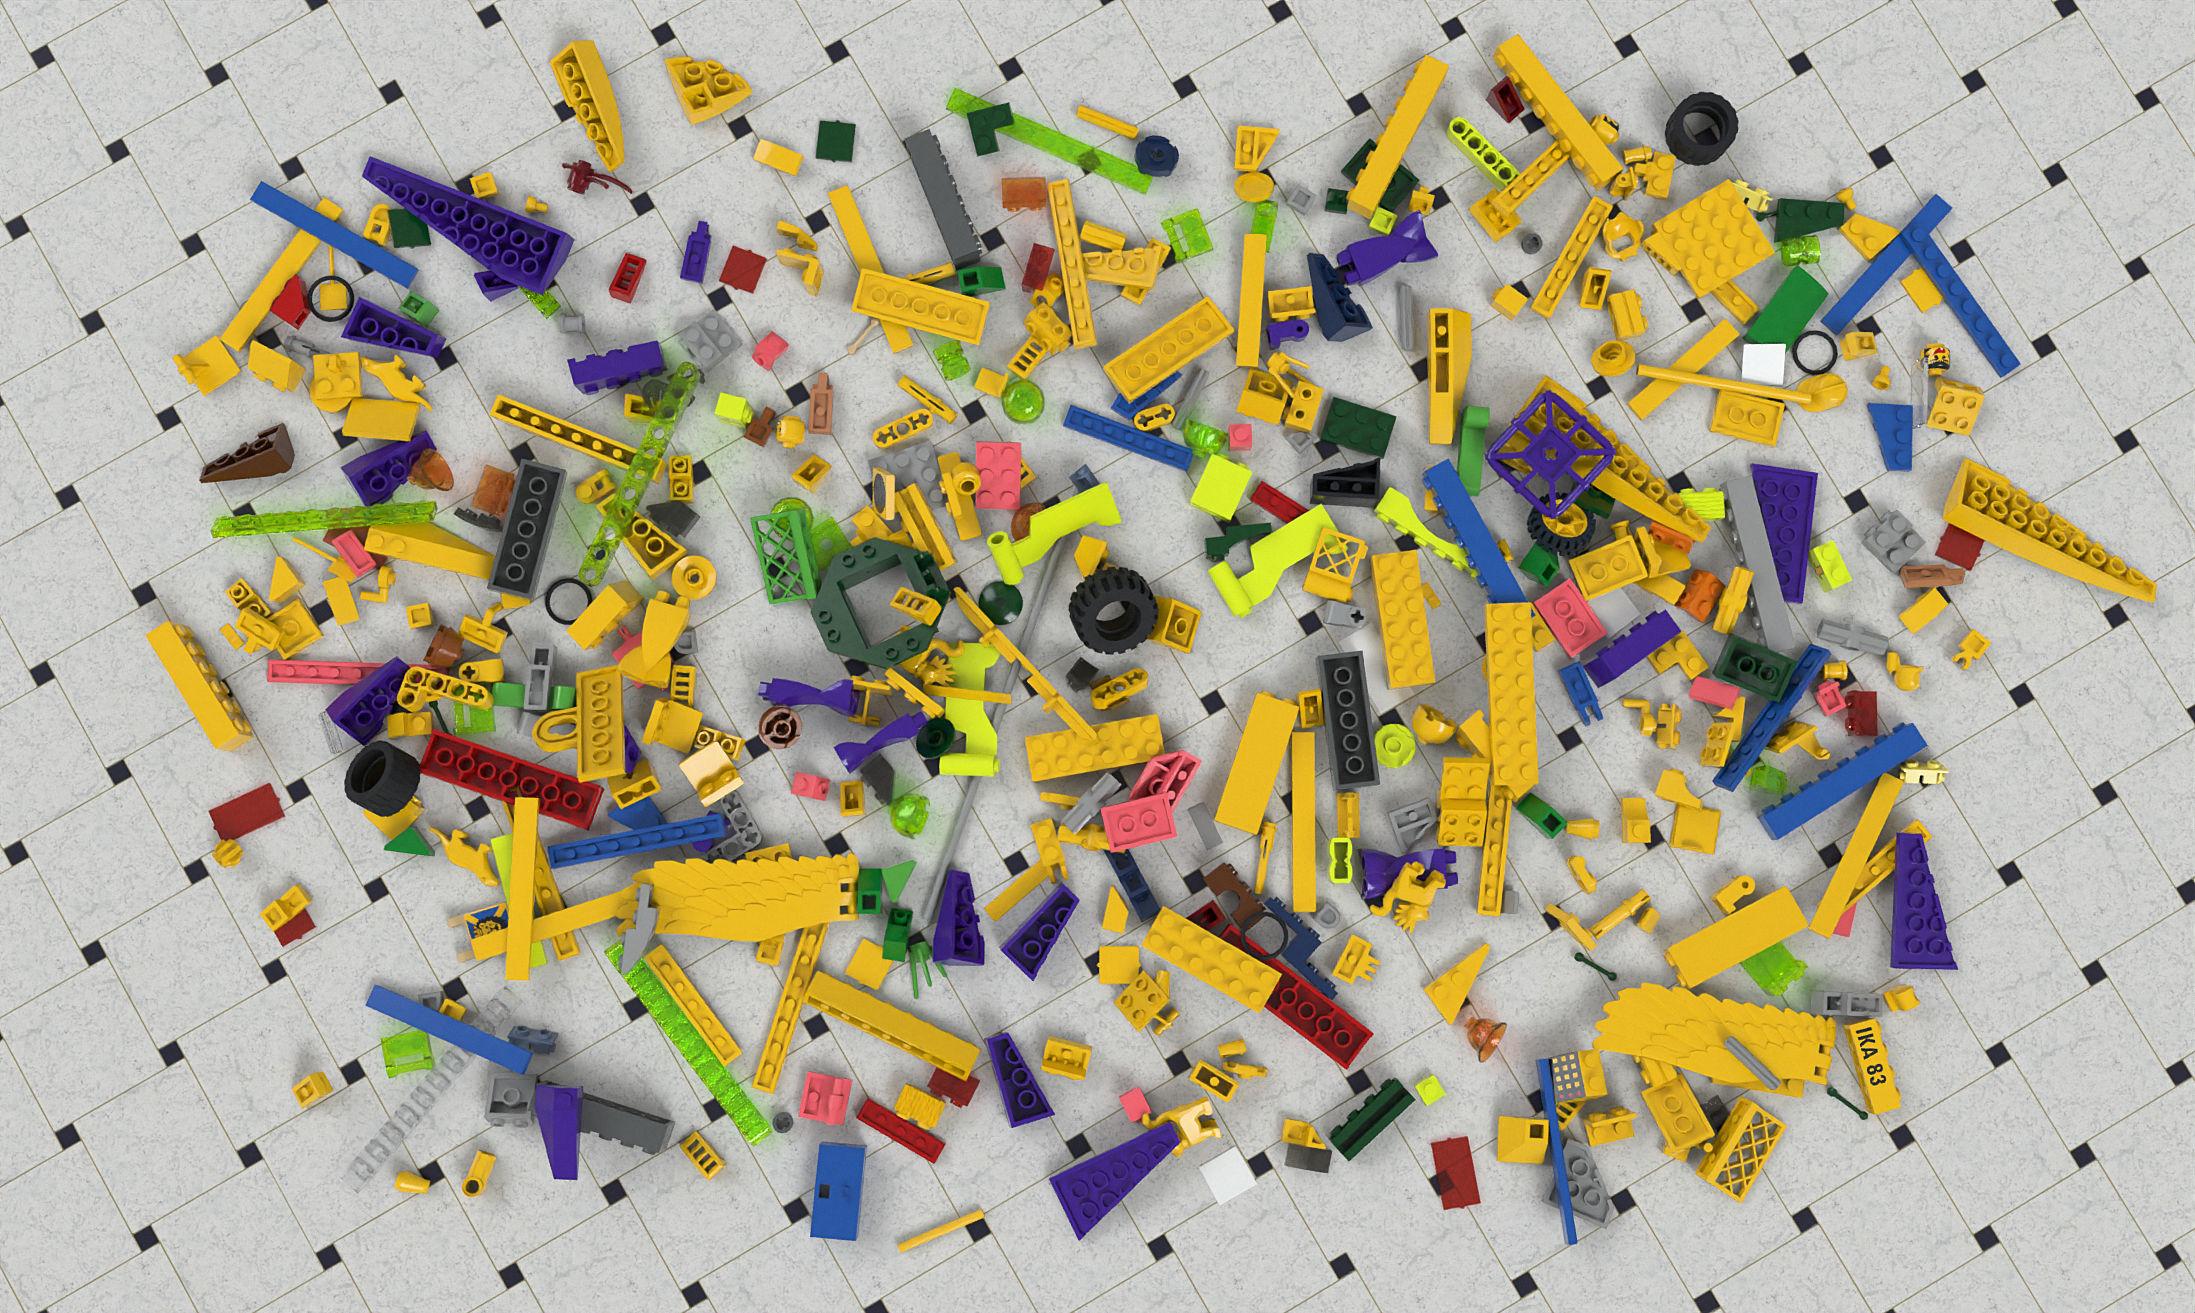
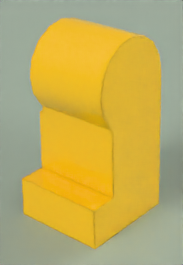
M1747 875L1736 876L1710 896V898L1724 915H1730L1736 910L1733 903L1743 895L1752 893L1755 889V882Z
M1900 984L1881 993L1890 1012L1897 1010L1907 1011L1921 1004L1914 993L1913 986Z

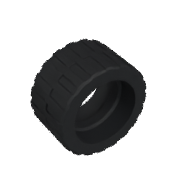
M1698 92L1697 94L1689 95L1688 98L1681 101L1666 123L1665 141L1670 152L1679 161L1681 160L1688 165H1708L1718 160L1734 142L1738 133L1739 120L1735 108L1723 96L1713 92ZM1690 113H1702L1712 118L1719 129V141L1710 146L1699 145L1693 142L1684 130V117Z
M386 741L372 742L357 753L350 763L344 780L346 797L351 802L380 817L392 816L406 807L417 791L418 784L420 783V764L415 757Z

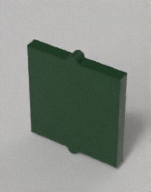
M839 120L836 122L820 121L816 159L832 160L833 163L836 161L852 162L856 124L840 123Z
M406 208L387 210L394 248L410 247L414 249L420 246H431L428 225Z

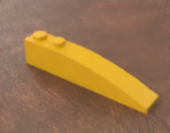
M572 41L549 63L566 104L574 109L576 120L584 125L587 130L586 136L589 140L594 141L596 152L608 171L613 172L625 163L624 141L616 99L594 41Z
M383 510L380 511L370 526L364 550L371 554L485 580L490 578L495 556L425 520Z

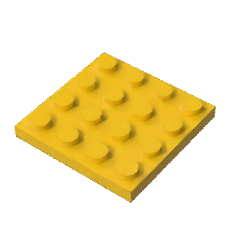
M1727 179L1652 225L1656 233L1660 232L1681 264L1682 269L1680 272L1697 299L1775 254V251L1730 179Z

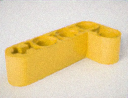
M412 667L406 672L397 696L398 703L410 712H417L422 709L428 694L480 710H487L494 703L493 694L480 685L421 667ZM422 674V680L419 683H415L416 677ZM443 681L442 688L436 690L437 683ZM464 687L463 694L457 696V690ZM473 694L479 697L484 696V699L477 700L475 697H473ZM414 695V701L407 705L408 698Z

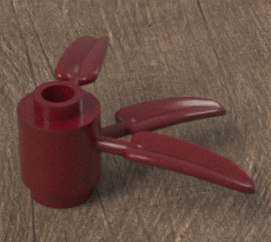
M579 160L578 163L573 162L572 165L568 163L562 164L564 169H571L567 180V189L584 195L585 190H588L592 182L608 189L609 185L599 180L602 179L612 182L632 194V190L626 184L611 176L595 173L594 169L591 168V164L586 161Z

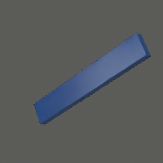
M1070 405L1063 427L1185 472L1188 471L1195 450L1073 405Z

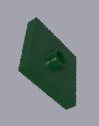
M1575 481L1573 482L1570 492L1578 485ZM1590 484L1591 488L1588 491H1584L1573 503L1604 519H1608L1616 499Z

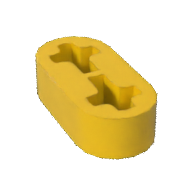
M1161 404L1142 410L1135 415L1134 426L1136 429L1144 432L1166 426L1174 419V409L1169 404ZM1162 409L1171 413L1168 415L1167 420L1164 417L1156 418L1155 416L1160 415ZM1141 416H1144L1145 419L1153 418V420L1147 422L1146 427L1143 424H1138Z

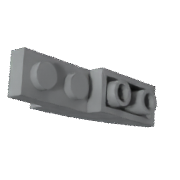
M643 883L641 888H637L636 901H639V906L633 915V924H636V928H626V932H623L621 937V946H624L623 955L619 956L618 968L621 969V974L623 975L629 974L638 964L654 935L660 908L651 907L654 884Z

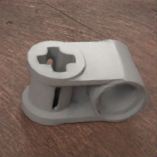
M1329 600L1326 603L1323 619L1325 624L1360 628L1367 621V613L1361 607ZM1356 612L1359 613V617L1363 618L1358 623H1354V619L1351 618Z

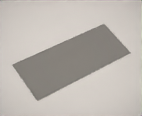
M1205 803L1188 810L1207 850L1223 843Z

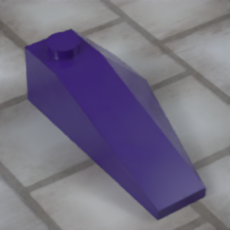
M425 430L413 435L410 441H397L364 454L342 466L341 470L357 496L370 512L389 501L394 496L392 493L401 484L404 485L408 481V476L415 469H419L437 448Z
M396 656L343 692L325 709L332 722L365 746L381 730L384 724L383 720L387 713L391 712L393 702L399 693L405 674L411 667Z
M957 870L949 871L933 938V963L948 966L984 965L985 942L983 935L980 936L977 923L980 922L979 915H975L973 907L975 897L969 873Z

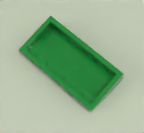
M1796 265L1742 339L1749 344H1786V354L1829 293L1810 274Z

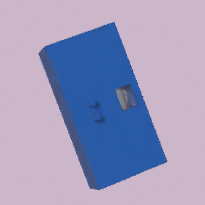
M825 1141L819 1144L810 1237L848 1241L857 1240L867 1145Z

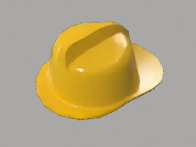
M1834 373L1810 377L1802 381L1796 389L1799 392L1811 393L1809 404L1798 403L1802 409L1809 412H1819L1837 407L1845 401L1848 393L1847 383Z

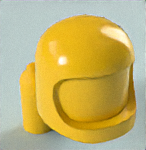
M1888 651L1886 669L1889 671V674L1895 671L1894 682L1896 687L1902 691L1916 690L1920 686V671H1923L1924 666L1900 664V658L1897 656L1896 651Z

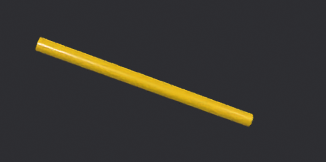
M1638 364L1636 368V375L1804 404H1809L1811 401V393Z

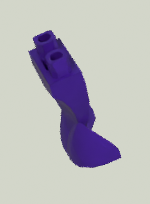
M1418 210L1407 216L1390 236L1373 237L1349 244L1345 250L1336 255V260L1340 267L1347 264L1351 265L1352 271L1343 275L1346 285L1358 284L1360 287L1381 276L1399 262L1417 263L1436 259L1439 255L1426 237L1422 214Z
M772 678V683L760 682L758 695L763 697L764 701L771 702L774 706L824 705L848 717L855 716L861 694L860 690H854L853 680L848 679L840 680L822 691L800 682Z
M922 711L912 717L908 713L884 727L866 743L844 742L833 748L849 774H851L862 764L867 756L879 749L905 742L920 733L918 728L928 723Z
M1445 848L1429 849L1395 857L1375 849H1358L1364 873L1362 900L1377 898L1386 894L1407 862L1411 865L1417 861L1424 865L1425 871L1422 875L1416 877L1423 882L1434 870L1443 873L1446 884L1444 888L1438 889H1448V886L1458 884L1457 872L1447 873L1446 864L1456 863L1455 851L1445 850Z

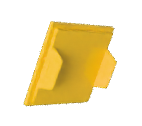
M1677 804L1670 847L1714 855L1721 811L1702 807L1701 812Z

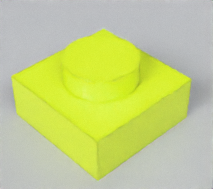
M1377 207L1368 228L1384 236H1389L1398 215Z
M1434 1074L1414 1085L1426 1106L1446 1095Z

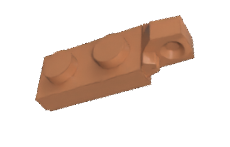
M818 373V384H813L811 389L809 434L831 435L834 391L833 385H828V373Z
M1945 564L1902 566L1899 570V575L1905 588L1963 584L1966 575L1963 568L1949 569L1946 568Z

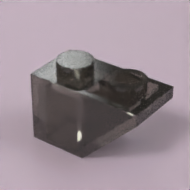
M681 501L653 504L646 507V510L650 512L648 517L657 524H660L661 521L668 526L666 530L675 537H678L680 534L685 538L700 519L696 512Z
M1080 657L1065 676L1067 687L1075 693L1079 691L1084 693L1099 672V669Z
M879 754L860 770L862 774L860 779L868 788L872 786L877 793L874 796L882 805L886 803L888 806H891L894 800L896 771L883 755Z

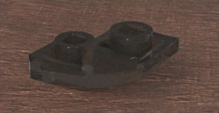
M459 507L454 512L455 516L477 528L492 532H502L503 527L499 525L501 520L491 513L489 516L481 513L478 517L469 508L464 511Z

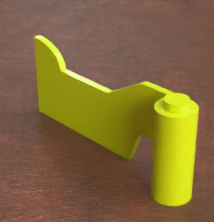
M1104 482L1030 516L1029 536L1011 543L1006 532L998 531L988 537L987 545L1004 583L1015 585L1024 577L1022 568L1040 560L1060 537L1095 521L1102 526H1111L1121 523L1122 520L1108 483Z
M1322 503L1251 545L1250 550L1254 570L1237 579L1226 560L1207 571L1234 617L1239 615L1241 619L1252 612L1251 607L1271 595L1286 568L1315 552L1323 527L1338 532ZM1326 533L1323 543L1328 550L1339 543L1334 535ZM1344 544L1343 547L1345 551L1349 550L1347 545ZM1338 547L1328 553L1339 554L1343 551L1341 547Z
M949 642L951 648H956L957 643ZM964 643L965 649L962 655L956 658L948 656V664L953 665L948 670L954 671L956 674L947 675L954 680L953 683L947 681V684L952 688L985 691L986 668L992 667L998 661L1001 653L993 644H989L987 648H984L981 643ZM946 697L945 718L953 723L955 730L966 734L965 753H945L940 756V774L995 777L996 772H1000V759H997L998 736L984 711V701Z

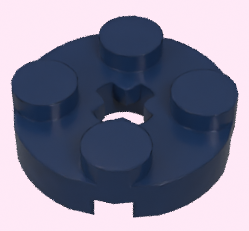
M1152 135L1146 137L1144 141L1137 144L1134 154L1138 171L1141 174L1154 177L1170 176L1176 168L1179 159V152L1176 146L1173 147L1169 143L1170 140L1162 136ZM1154 153H1157V154H1158V157H1161V158H1160V159H1156V158H1154V157H1152V156L1154 155Z

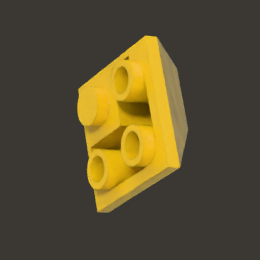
M1085 535L1082 536L1074 554V560L1083 582L1086 576L1089 574L1092 576L1096 573V570H1099L1100 564L1105 565L1110 554V550L1107 549V542Z
M1498 1115L1496 1161L1543 1164L1548 1145L1549 1120L1538 1117Z

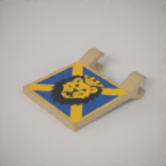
M507 901L447 919V925L450 928L465 924L472 950L457 954L458 962H465L476 958L471 939L508 928L509 909Z

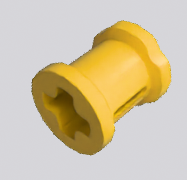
M1629 520L1610 526V529L1614 531L1616 541L1631 535L1628 526L1630 524Z
M1844 660L1839 661V663L1825 662L1819 671L1820 679L1822 681L1832 678L1846 680V662Z

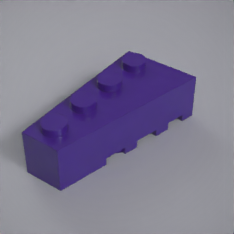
M359 297L341 335L342 338L433 358H438L447 339Z
M656 340L629 346L626 352L622 349L610 350L603 357L591 354L586 355L584 361L576 362L575 358L568 359L567 362L573 384L582 394L594 395L600 389H615L624 382L636 383L641 381L642 377L649 375L650 377H658L663 374V371L668 370L661 344Z
M1666 609L1660 613H1657L1655 610L1646 616L1647 622L1642 625L1639 622L1629 629L1630 634L1627 636L1622 634L1612 641L1614 643L1613 646L1610 648L1605 646L1596 653V658L1583 666L1597 688L1618 678L1681 632Z
M1061 882L999 946L1000 950L1032 981H1034L1051 948L1056 943L1062 929L1079 903V898Z
M1004 1032L984 1038L1009 1127L1014 1128L1055 1115L1009 1033Z

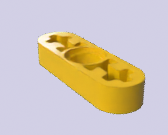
M919 409L877 429L873 434V441L880 449L890 448L931 428L933 416L930 411ZM922 414L924 417H929L926 425H923L922 422L915 424L917 429L913 430L910 419L913 418L915 423L920 420L919 416ZM901 423H906L910 428L909 432L905 435H900L897 432V427ZM893 428L897 439L894 440L893 436H890L886 439L887 443L885 444L882 441H877L880 439L879 435L881 433L887 436L891 434L889 429Z
M1135 668L1093 689L1091 692V705L1096 709H1106L1145 689L1148 685V673L1144 669ZM1117 686H1122L1125 688V690L1116 691L1114 690V688Z

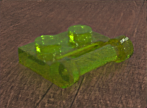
M1198 208L1161 222L1163 230H1166L1176 255L1174 257L1176 264L1213 251L1211 240ZM1178 224L1189 248L1185 252H1183L1174 226Z
M484 687L492 693V687ZM458 689L456 695H462L464 689ZM473 694V697H475L477 700L484 699V696L479 697ZM454 702L456 728H453L454 735L496 732L494 706L487 710H480L469 706L471 727H465L463 704Z
M418 1030L380 1038L388 1078L397 1077V1074L425 1068L427 1070L435 1069L429 1033ZM423 1053L424 1060L395 1065L394 1063L396 1058Z

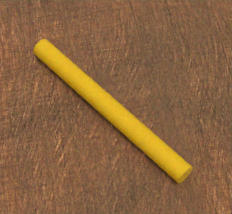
M979 1209L897 1244L898 1249L902 1253L985 1217L982 1209Z

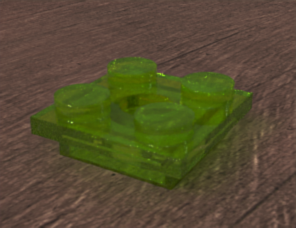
M833 517L810 530L820 572L830 566L835 555L852 548ZM824 539H830L833 542L829 550L821 549V542Z

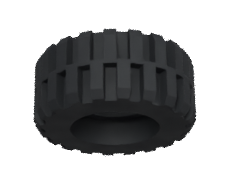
M1107 567V570L1104 571L1102 569L1096 570V573L1092 576L1089 574L1084 578L1085 581L1083 583L1080 582L1076 586L1077 591L1073 592L1070 597L1069 616L1079 639L1087 648L1093 649L1094 652L1102 654L1104 651L1106 655H1114V652H1118V654L1126 653L1125 650L1130 648L1133 650L1137 648V644L1145 642L1147 640L1146 636L1148 634L1151 635L1155 629L1153 625H1156L1158 621V605L1143 576H1139L1138 572L1134 570L1129 571L1125 567H1119V569ZM1116 601L1131 602L1128 609L1115 619L1107 621L1096 619L1099 612L1110 603Z

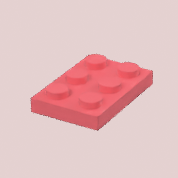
M977 441L976 467L981 477V486L976 491L975 508L1020 510L1021 442Z
M1571 578L1532 603L1569 658H1572L1608 634Z
M1167 792L1100 808L1111 853L1177 837Z

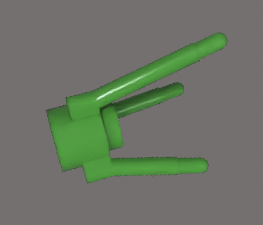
M927 941L910 946L911 953H908L911 961L915 999L918 998L916 961L922 965L928 986H932L926 961L930 959L929 955L933 960V947H928ZM935 963L942 976L946 978L947 973L943 966Z

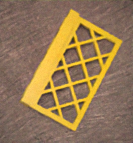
M1740 1096L1713 1141V1150L1706 1153L1694 1174L1737 1202L1742 1203L1787 1125L1761 1109L1754 1102ZM1757 1111L1760 1116V1122L1752 1125L1751 1119ZM1773 1123L1778 1125L1774 1133L1768 1135L1767 1125ZM1761 1127L1763 1137L1754 1140L1753 1130ZM1744 1132H1747L1749 1142L1740 1144L1741 1136ZM1764 1142L1763 1152L1757 1155L1755 1145ZM1750 1147L1751 1157L1743 1159L1741 1149ZM1736 1151L1737 1161L1729 1164L1728 1158L1732 1152ZM1752 1162L1753 1169L1750 1173L1745 1174L1744 1164ZM1738 1167L1740 1176L1731 1179L1730 1169ZM1724 1171L1726 1181L1715 1182L1720 1172ZM1741 1181V1189L1735 1195L1732 1184Z

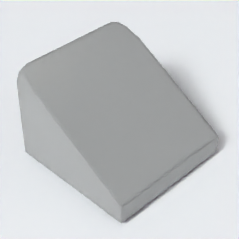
M1503 891L1500 913L1517 914L1519 892Z

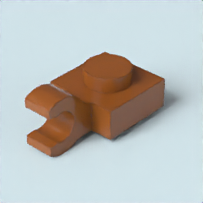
M766 406L760 420L753 417L743 437L764 448L774 430L769 423L773 420L776 412Z

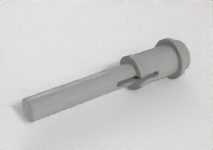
M294 335L287 336L283 345L287 352L293 351L309 358L313 355L332 354L315 348L314 344L299 340Z

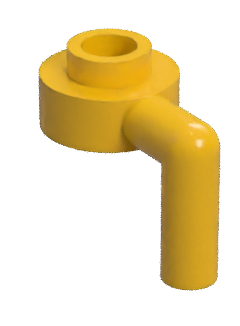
M382 566L378 575L380 592L361 591L360 599L386 603L388 601L389 588L396 581V572H393V568Z
M1623 698V707L1641 708L1640 735L1651 736L1652 732L1656 731L1657 720L1650 714L1649 700Z

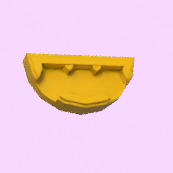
M1229 1061L1223 1062L1222 1070L1238 1073V1078L1251 1080L1252 1076L1267 1077L1268 1069L1266 1067Z

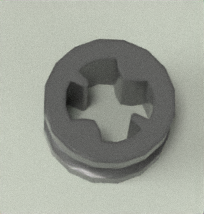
M1534 233L1524 237L1521 243L1523 251L1527 254L1537 253L1543 245L1541 237ZM1534 239L1537 247L1528 248L1529 244L1526 242Z
M787 1112L778 1113L773 1119V1128L778 1133H787L793 1126L792 1116ZM783 1116L787 1117L788 1120L786 1122H789V1126H784L783 1129H780L778 1127L779 1123H776L777 1119H782Z

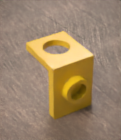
M1053 272L1038 285L1029 302L1037 307L1040 305L1038 296L1042 295L1047 300V306L1052 307L1056 299L1065 292L1063 278Z
M981 368L974 388L1002 399L1010 380L1009 373H1005V376Z

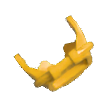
M1622 212L1612 220L1607 218L1603 228L1607 254L1614 259H1620L1621 262L1626 261L1631 256H1637L1638 253L1636 251L1640 247L1644 231L1642 222ZM1625 235H1629L1633 245L1617 252L1612 242Z

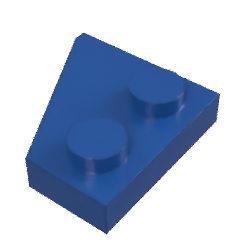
M649 796L623 809H620L618 806L607 814L610 818L633 830L668 824Z

